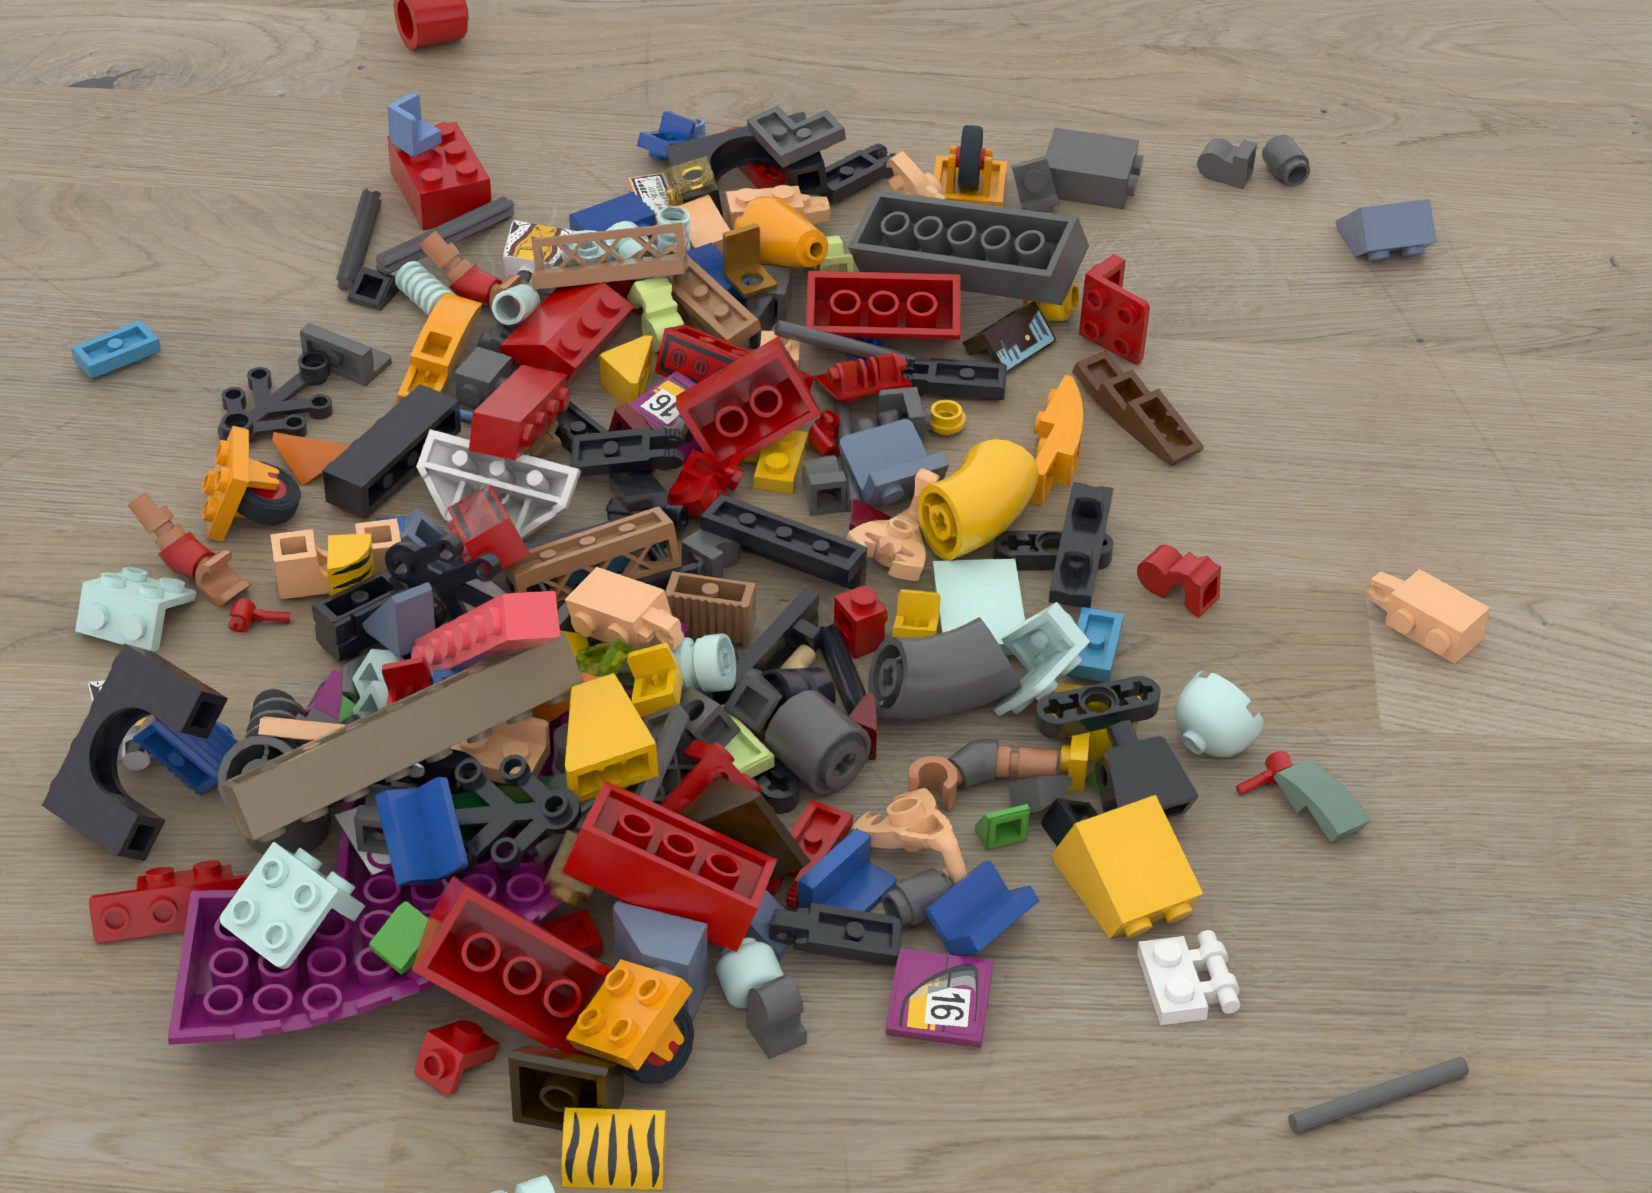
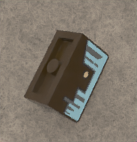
M1033 301L1013 310L962 343L969 355L987 348L994 362L1007 365V372L1054 343L1056 338L1037 303Z

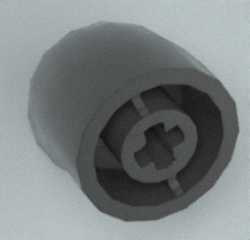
M980 617L950 631L936 635L910 638L887 637L879 645L873 656L868 681V692L875 694L876 715L880 719L895 720L928 719L961 713L1000 699L1022 687L1008 658Z
M268 735L250 736L235 743L223 757L218 771V791L225 806L230 810L219 785L220 783L296 749V747L289 742ZM329 808L325 815L315 820L302 822L301 819H298L284 826L286 832L273 840L260 843L258 839L246 838L247 842L260 854H265L273 842L293 854L296 853L299 847L309 853L320 846L329 834L331 823Z

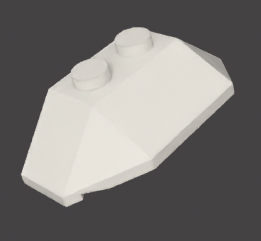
M429 430L416 467L446 522L452 520L447 509L448 507L491 484L522 540H525L568 510L581 473L579 469L524 454L515 461L469 451L470 440Z

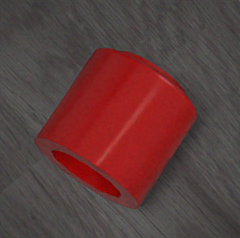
M394 0L393 6L397 28L403 42L410 50L458 40L466 36L469 20L466 0Z

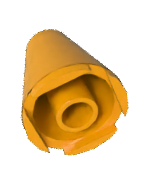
M762 196L750 201L746 205L748 209L742 217L738 216L735 221L734 229L753 223L760 227L761 265L790 267L792 269L815 267L827 255L828 241L826 236L790 204L780 198Z

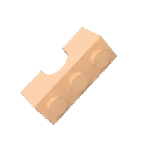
M397 518L355 524L356 534L371 533L375 574L386 571L385 554L387 550L395 543L401 542ZM313 529L270 534L279 600L330 593L327 573L328 551L322 550L316 545Z

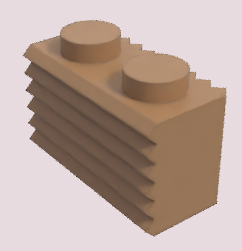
M672 571L665 594L671 612L688 627V638H696L698 636L702 638L704 635L724 633L730 638L732 644L741 643L744 646L749 643L756 621V583Z

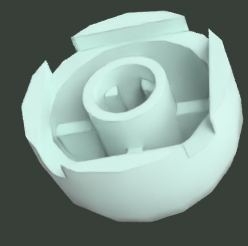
M1203 671L1198 672L1180 694L1175 707L1177 726L1182 733V743L1197 755L1204 753L1211 757L1227 758L1240 754L1254 742L1265 728L1261 714L1258 713L1253 718L1246 708L1251 703V700L1234 684L1217 674L1211 673L1207 678H1203Z

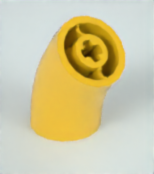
M992 439L983 441L969 450L964 462L953 474L923 488L918 498V517L924 538L932 551L941 559L951 561L984 546L1006 531L1019 518L1029 503L1039 481V467L1034 457L1022 446L1008 440Z

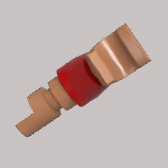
M436 230L419 244V247L438 269L443 267L447 271L444 276L451 283L449 288L457 296L489 306L491 311L493 300L497 294L521 283V275L509 276L502 282L499 278L481 270L477 264L472 266L466 258L461 260L457 255L460 253L458 248L452 242L447 244ZM514 298V306L518 311H520V304L517 301V299Z
M146 492L128 505L148 534L154 532L157 536L154 542L161 550L158 555L173 572L196 580L198 589L212 604L224 606L252 585L246 578H239L231 570L227 563L232 559L231 551L221 550L217 554L213 553L200 543L191 531L186 533L180 524L175 526L171 521L174 516L168 507L164 505L158 509Z

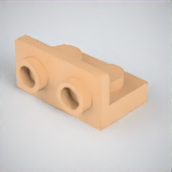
M533 716L514 724H507L504 721L492 727L493 734L481 741L469 744L464 740L451 747V749L466 752L479 761L489 780L507 784L499 772V766L504 758L513 754L522 756L529 765L531 773L537 778L550 755L549 723L546 720ZM521 767L513 768L509 775L518 773Z

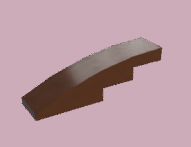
M1107 350L1075 364L1072 373L1085 389L1124 430L1145 448L1170 465L1202 452L1204 446L1161 390L1157 389L1150 392L1133 369L1124 373Z

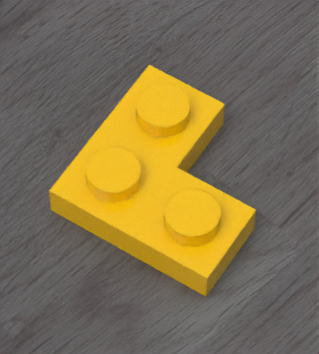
M794 430L742 460L758 463L753 476V489L793 494L802 466V459H804L808 446V432Z

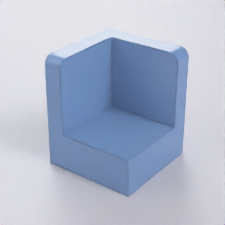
M411 93L387 106L390 143L413 157L442 143L441 130L421 118L419 95Z

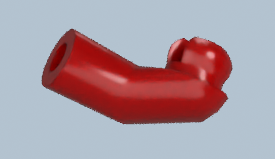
M830 410L822 411L819 419L814 420L808 431V442L821 457L835 455L838 458L840 449L833 439L837 434L840 417Z

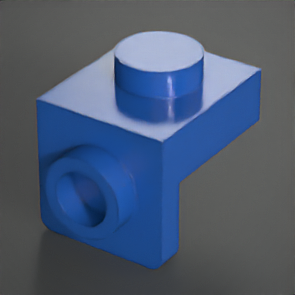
M665 111L662 115L659 131L640 132L637 146L649 150V156L654 159L668 161L665 146L692 140L696 122L674 112Z

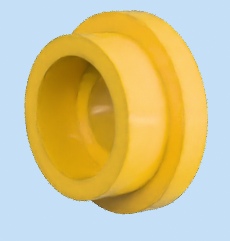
M940 400L931 406L932 431L940 435H952L964 428L966 416L960 404L952 400Z

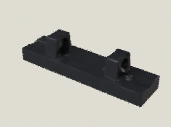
M1073 482L1050 586L1049 603L1057 602L1058 604L1075 607H1091L1114 488L1104 486L1093 487Z
M804 589L736 662L737 671L734 687L728 691L713 692V701L720 705H725L744 673L751 668L760 674L765 670L779 669L800 645L809 646L815 653L821 647V629L818 628L819 615L817 612L819 594Z

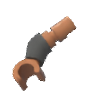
M995 739L971 741L948 759L935 755L924 756L913 762L909 769L908 792L921 788L942 793V807L949 812L957 801V789L963 790L985 781L995 782L996 777L1009 778V773L1018 774V779L1033 778L1034 776H1056L1058 750L1020 746V752L1011 751V746L998 745V740Z

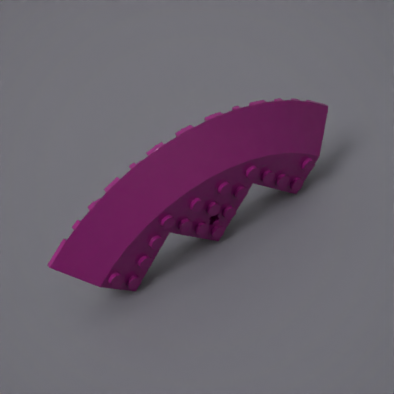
M624 689L631 700L633 689ZM570 709L549 722L550 755L537 778L561 773L555 766L553 738L554 732L558 727L569 723ZM490 780L496 786L506 785L504 783ZM400 786L407 787L410 789L418 788V786ZM366 795L351 802H344L343 812L357 808L359 805H364ZM341 826L336 874L355 886L350 895L364 904L365 907L355 921L331 908L294 962L286 969H281L272 964L221 924L220 916L238 890L191 891L168 1034L169 1045L236 1041L302 1030L359 1015L421 992L435 985V983L413 972L412 968L401 975L369 948V943L397 907L406 901L428 918L454 876L537 924L566 900L581 884L574 877L562 872L575 842L571 840L548 857L543 864H539L534 860V857L538 855L537 852L532 857L526 853L520 865L512 870L499 868L491 856L490 848L478 859L476 867L469 873H454L432 885L397 887L391 863L379 864L372 859V853L367 852L368 862L375 868L385 870L371 875ZM381 828L375 830L378 833L384 834ZM525 828L508 831L502 838L510 837L515 839ZM514 849L506 850L501 855V858L509 857Z

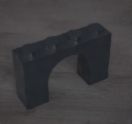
M804 112L788 115L794 123L807 119ZM748 126L665 146L670 174L681 205L709 195L722 217L723 211L717 182L730 170L747 165V163L765 164L777 168L785 176L788 186H799L801 194L811 196L829 191L825 163L820 151L782 168L748 131Z
M124 643L120 653L113 660L111 670L99 694L94 698L91 709L78 735L73 739L70 751L57 776L52 780L49 792L41 806L116 856L145 861L166 820L131 798L121 785L117 770V758L120 745L126 733L139 720L153 715L180 733L208 739L228 698L153 651Z

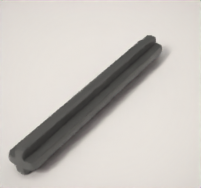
M505 196L500 197L378 254L375 258L377 263L375 267L378 272L382 271L384 275H389L399 270L407 262L418 261L427 257L425 252L419 247V244L435 230L447 244L450 242L454 244L513 216L515 213L513 206L515 204Z

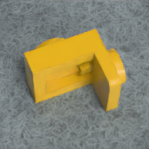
M900 590L892 637L910 638L938 634L941 595L936 592Z
M662 643L628 653L627 663L635 679L631 702L641 718L680 704L684 677L669 644Z
M1107 728L1073 735L1071 746L1062 745L1059 771L1068 772V777H1072V785L1066 790L1084 792L1087 761L1097 762L1104 751L1113 748L1106 732Z

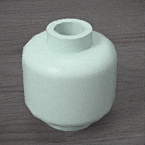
M744 938L737 952L725 947L721 952L722 957L715 967L718 980L728 1003L738 1009L747 1008L748 993L751 988L784 975L772 947L764 942H756L754 938Z

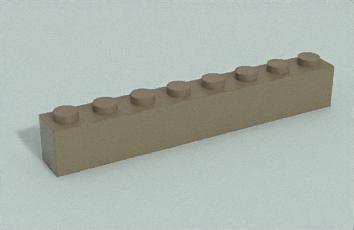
M560 633V638L545 645L524 648L491 657L219 785L240 835L252 840L258 839L260 843L267 842L283 835L286 832L284 826L298 819H301L302 822H309L325 815L328 812L327 806L342 798L344 802H351L367 795L370 792L369 786L382 779H385V782H393L409 775L412 772L410 766L424 759L427 763H432L453 753L451 747L464 740L470 744L493 734L491 728L504 721L507 724H514L533 715L531 709L544 702L547 705H554L571 697V687L584 683V680L565 633Z

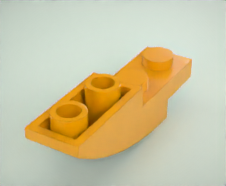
M445 293L440 298L429 315L410 355V366L397 394V404L419 384L444 393L455 365H459L482 309V303Z
M1069 375L1064 376L1057 389H1051L1045 412L1039 411L1035 420L1034 434L1039 435L1035 459L1039 467V481L1029 501L1031 504L1042 506L1054 483L1070 486L1077 470L1081 446L1083 407L1079 389L1074 378Z

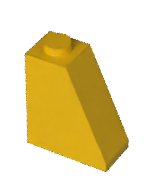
M615 673L571 687L565 772L567 789L576 794L580 803L597 797L605 780L625 788L659 776L656 742Z

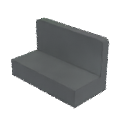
M308 323L300 330L302 354L313 350L326 353L329 356L331 373L365 387L392 364L391 355L314 324Z

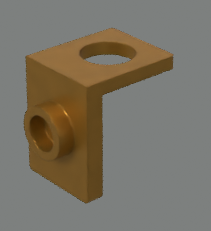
M756 223L723 233V275L743 298L777 289V282L760 264V227ZM747 277H758L763 282L759 285L750 286L742 283V280Z

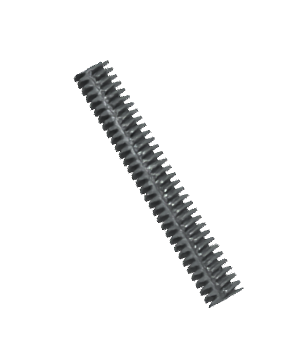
M367 188L362 191L337 273L338 275L336 276L338 280L337 286L341 290L345 288L351 290L357 274L364 264L367 248L369 247L368 245L382 202L379 199L381 195L379 191L370 192Z

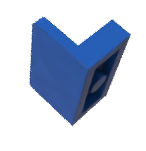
M437 777L416 789L385 790L375 796L397 887L432 885L468 866L446 777Z
M856 828L798 880V908H809L810 903L870 912L882 901L883 894L890 891L891 885L897 883V878L870 862L871 836Z
M985 861L925 909V913L950 955L961 956L981 951L1036 905L1039 899L1031 886L1008 890L993 863Z

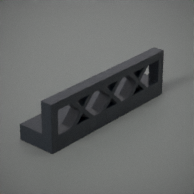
M720 494L701 515L702 530L740 543L742 550L850 590L865 586L868 550L866 546Z

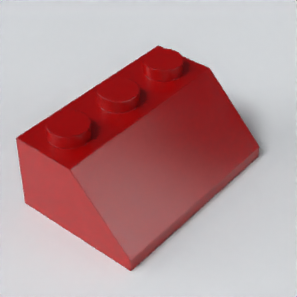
M605 283L557 287L500 345L498 350L507 356H511L512 360L520 366L526 365L567 374L566 388H568L620 333L634 305Z
M779 336L676 395V409L704 454L727 466L737 450L744 453L742 460L821 415L800 370Z

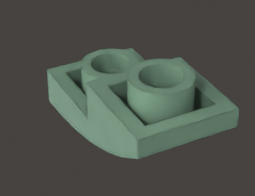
M1309 759L1277 772L1273 776L1296 813L1298 814L1309 809L1330 843L1363 829L1371 821L1345 787L1330 773Z

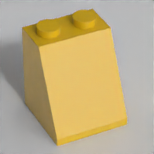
M1156 795L1075 823L1051 855L1058 870L1109 939L1124 933L1128 939L1137 937L1149 931L1153 927L1152 923L1162 919H1166L1168 924L1180 921L1193 913L1191 907L1203 895L1201 887Z

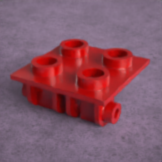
M895 352L876 356V360L873 356L868 357L867 366L863 359H857L856 362L852 360L835 363L833 368L827 370V373L815 375L813 379L835 399L843 403L860 401L864 395L874 393L878 395L880 390L912 387V383L901 375V371L906 370L904 355L897 356Z

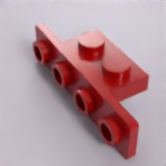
M217 860L202 861L194 864L193 869L174 872L172 867L150 869L145 872L146 876H138L136 890L92 895L89 898L94 941L102 943L185 931L191 891L239 890L250 874L233 876L232 865H221V862Z

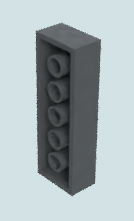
M876 190L848 246L859 272L960 274L961 291L1056 305L1063 304L1089 248L1078 217Z

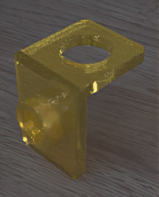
M706 157L666 169L671 188L665 189L669 206L684 204L681 193L715 182L713 172ZM695 169L703 171L702 176L695 180L683 178L688 171Z

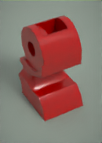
M1164 544L1158 546L1137 567V576L1142 585L1157 596L1164 598L1176 585L1184 586V604L1198 618L1219 599L1221 566L1214 563L1207 555L1197 557L1188 552L1183 557L1177 549Z

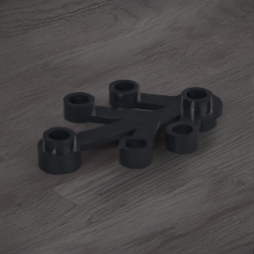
M317 350L308 351L300 355L298 358L299 373L271 395L269 393V389L272 386L270 370L265 367H255L249 370L247 373L248 385L254 392L255 408L248 413L243 412L247 403L245 391L242 388L230 387L225 389L221 396L223 408L228 413L222 417L221 424L218 426L219 439L227 441L232 426L248 429L249 443L254 441L257 436L271 435L273 432L305 437L307 435L306 419L301 415L291 414L309 412V415L314 419H326L333 413L332 400L324 394H317L304 399H290L308 385L317 386L326 382L331 372L329 356ZM290 415L280 420L264 421L268 417Z
M452 533L445 534L437 542L424 547H420L418 544L410 541L398 542L392 545L385 554V565L389 573L398 581L406 583L409 589L427 582L435 587L452 620L468 612L463 602L476 608L494 598L466 584V582L475 579L488 582L501 571L499 558L491 552H484L474 561L445 571H440L428 565L436 560L452 563L462 555L464 551L463 542L457 535ZM445 544L451 547L453 553L447 550ZM482 562L488 565L490 571L483 567ZM433 600L435 629H437L445 622L446 613Z
M517 754L504 758L500 763L499 772L509 786H519L534 801L532 803H514L486 777L485 770L476 759L469 758L461 761L455 768L456 779L463 789L474 791L489 806L455 809L460 829L484 827L469 842L463 841L465 852L468 853V866L456 873L466 874L476 867L478 859L490 848L491 856L499 868L503 870L515 869L522 862L523 856L548 832L565 834L576 827L581 814L580 800L573 791L566 788L549 790L531 773V769L525 759ZM521 767L518 773L509 775L513 768ZM474 770L477 771L473 777L465 779L467 773ZM562 805L560 810L552 812L556 807ZM529 823L515 839L510 837L502 838L516 824ZM514 849L509 857L501 858V855L506 850Z

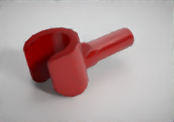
M239 599L233 604L229 615L232 617L228 626L231 630L242 633L249 630L252 621L290 623L291 612L265 611L257 609L255 604L248 599Z
M1276 751L1270 754L1265 760L1267 770L1236 785L1238 794L1243 795L1271 782L1279 786L1273 776L1277 772L1292 767L1293 764L1288 753Z

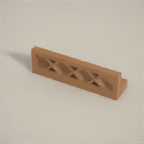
M683 223L533 238L531 240L535 271L531 275L533 290L685 274L689 268ZM675 233L678 254L663 255L651 244L659 234ZM653 235L648 242L640 237ZM631 237L644 248L636 258L625 259L614 250V247L621 238ZM615 239L611 246H609L603 241ZM594 241L606 251L598 262L588 263L576 253L584 242ZM578 243L573 250L565 245ZM556 245L568 255L561 266L545 268L542 247ZM646 250H648L651 254L654 255L650 257H642ZM609 254L616 259L612 261H604ZM572 258L579 263L575 265H567Z
M673 243L660 253L663 255L678 254L677 245ZM688 255L689 268L686 273L667 276L672 284V299L678 305L677 312L689 326L738 346L762 330L759 320Z
M658 506L529 549L530 555L505 568L504 573L514 585L515 593H526L527 587L544 582L552 586L549 591H555L556 601L566 599L575 590L565 585L574 571L585 569L592 572L596 567L606 570L611 560L621 555L631 560L625 570L619 573V575L634 580L681 567L682 562L674 523ZM663 541L666 542L669 557L654 562L644 558L652 545Z

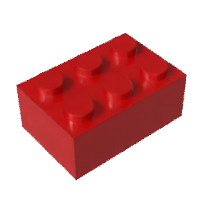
M457 122L436 124L434 127L441 130L442 143L416 157L390 143V136H387L390 172L422 230L436 228L492 202L490 178Z

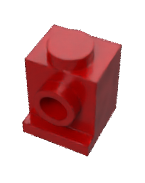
M863 585L834 596V625L840 629L852 657L856 659L876 651L879 645L889 637L885 632V623L888 620L887 610L883 602L877 599L876 592Z

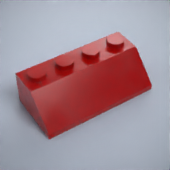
M808 271L806 327L843 337L960 340V274Z
M605 780L581 827L562 872L574 877L584 885L594 886L618 897L623 903L706 923L707 939L710 943L724 946L737 952L759 908L777 859Z
M453 876L428 917L412 971L549 1048H557L564 1052L584 1055L585 1052L577 1050L566 1037L576 1024L579 1015L587 1008L603 985L606 976L614 968Z

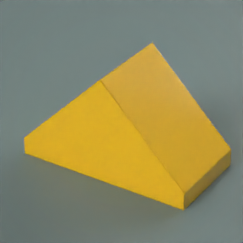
M644 335L599 354L600 385L621 405L626 402L630 404L646 392L653 370V336Z

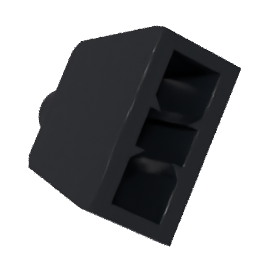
M1130 720L1118 722L1107 728L1106 732L1113 748L1104 751L1095 764V774L1103 813L1156 795L1167 818L1185 814L1198 799V794L1166 739L1162 736H1156L1139 741Z

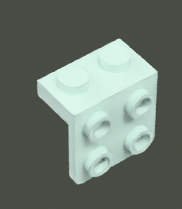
M124 567L122 572L102 573L100 578L83 582L75 631L124 645L125 643L155 652L160 647L166 609L195 601L197 591L185 588V582L179 579L160 578L156 580L147 577L148 572L139 568Z
M1057 602L1012 628L1001 639L1026 668L1028 673L1020 680L1022 687L1007 694L993 708V711L998 716L1010 710L1014 714H1018L1035 698L1039 701L1042 697L1054 691L1058 686L1054 679L1059 674L1062 676L1066 675L1082 661L1078 654L1086 647L1090 640L1074 623L1073 618Z
M273 842L222 912L220 922L225 928L272 964L281 969H286L294 962L331 908L355 921L365 905L350 895L355 886L333 871H331L328 877L321 874L318 870L323 863L300 847L293 854Z

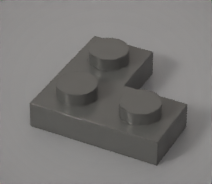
M779 106L746 119L748 131L782 168L846 140L844 127L828 110L798 123H794Z

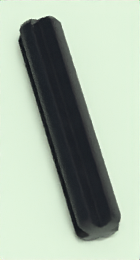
M834 624L828 627L821 626L820 649L849 716L867 693L840 629Z

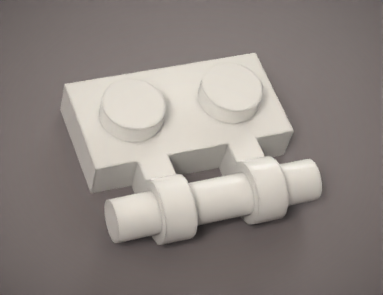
M1205 930L1197 936L1200 948L1193 950L1188 949L1184 936L1138 942L1137 956L1160 1026L1207 1020L1208 1004L1220 1003L1222 1011L1226 1014L1234 1013L1240 1009L1238 999L1240 988L1236 977L1228 971L1226 965L1228 961L1227 951L1224 944L1217 940L1214 931ZM1209 971L1211 980L1200 982L1197 972Z

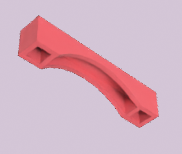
M556 592L501 594L416 639L415 645L412 648L411 659L424 657L433 679L434 669L470 668L492 656L545 645L560 638Z

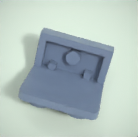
M908 419L898 420L846 435L839 442L840 452L861 494L863 502L873 508L914 496L915 477L921 468L939 475L938 481L944 479L949 467L943 451L927 455L913 423Z

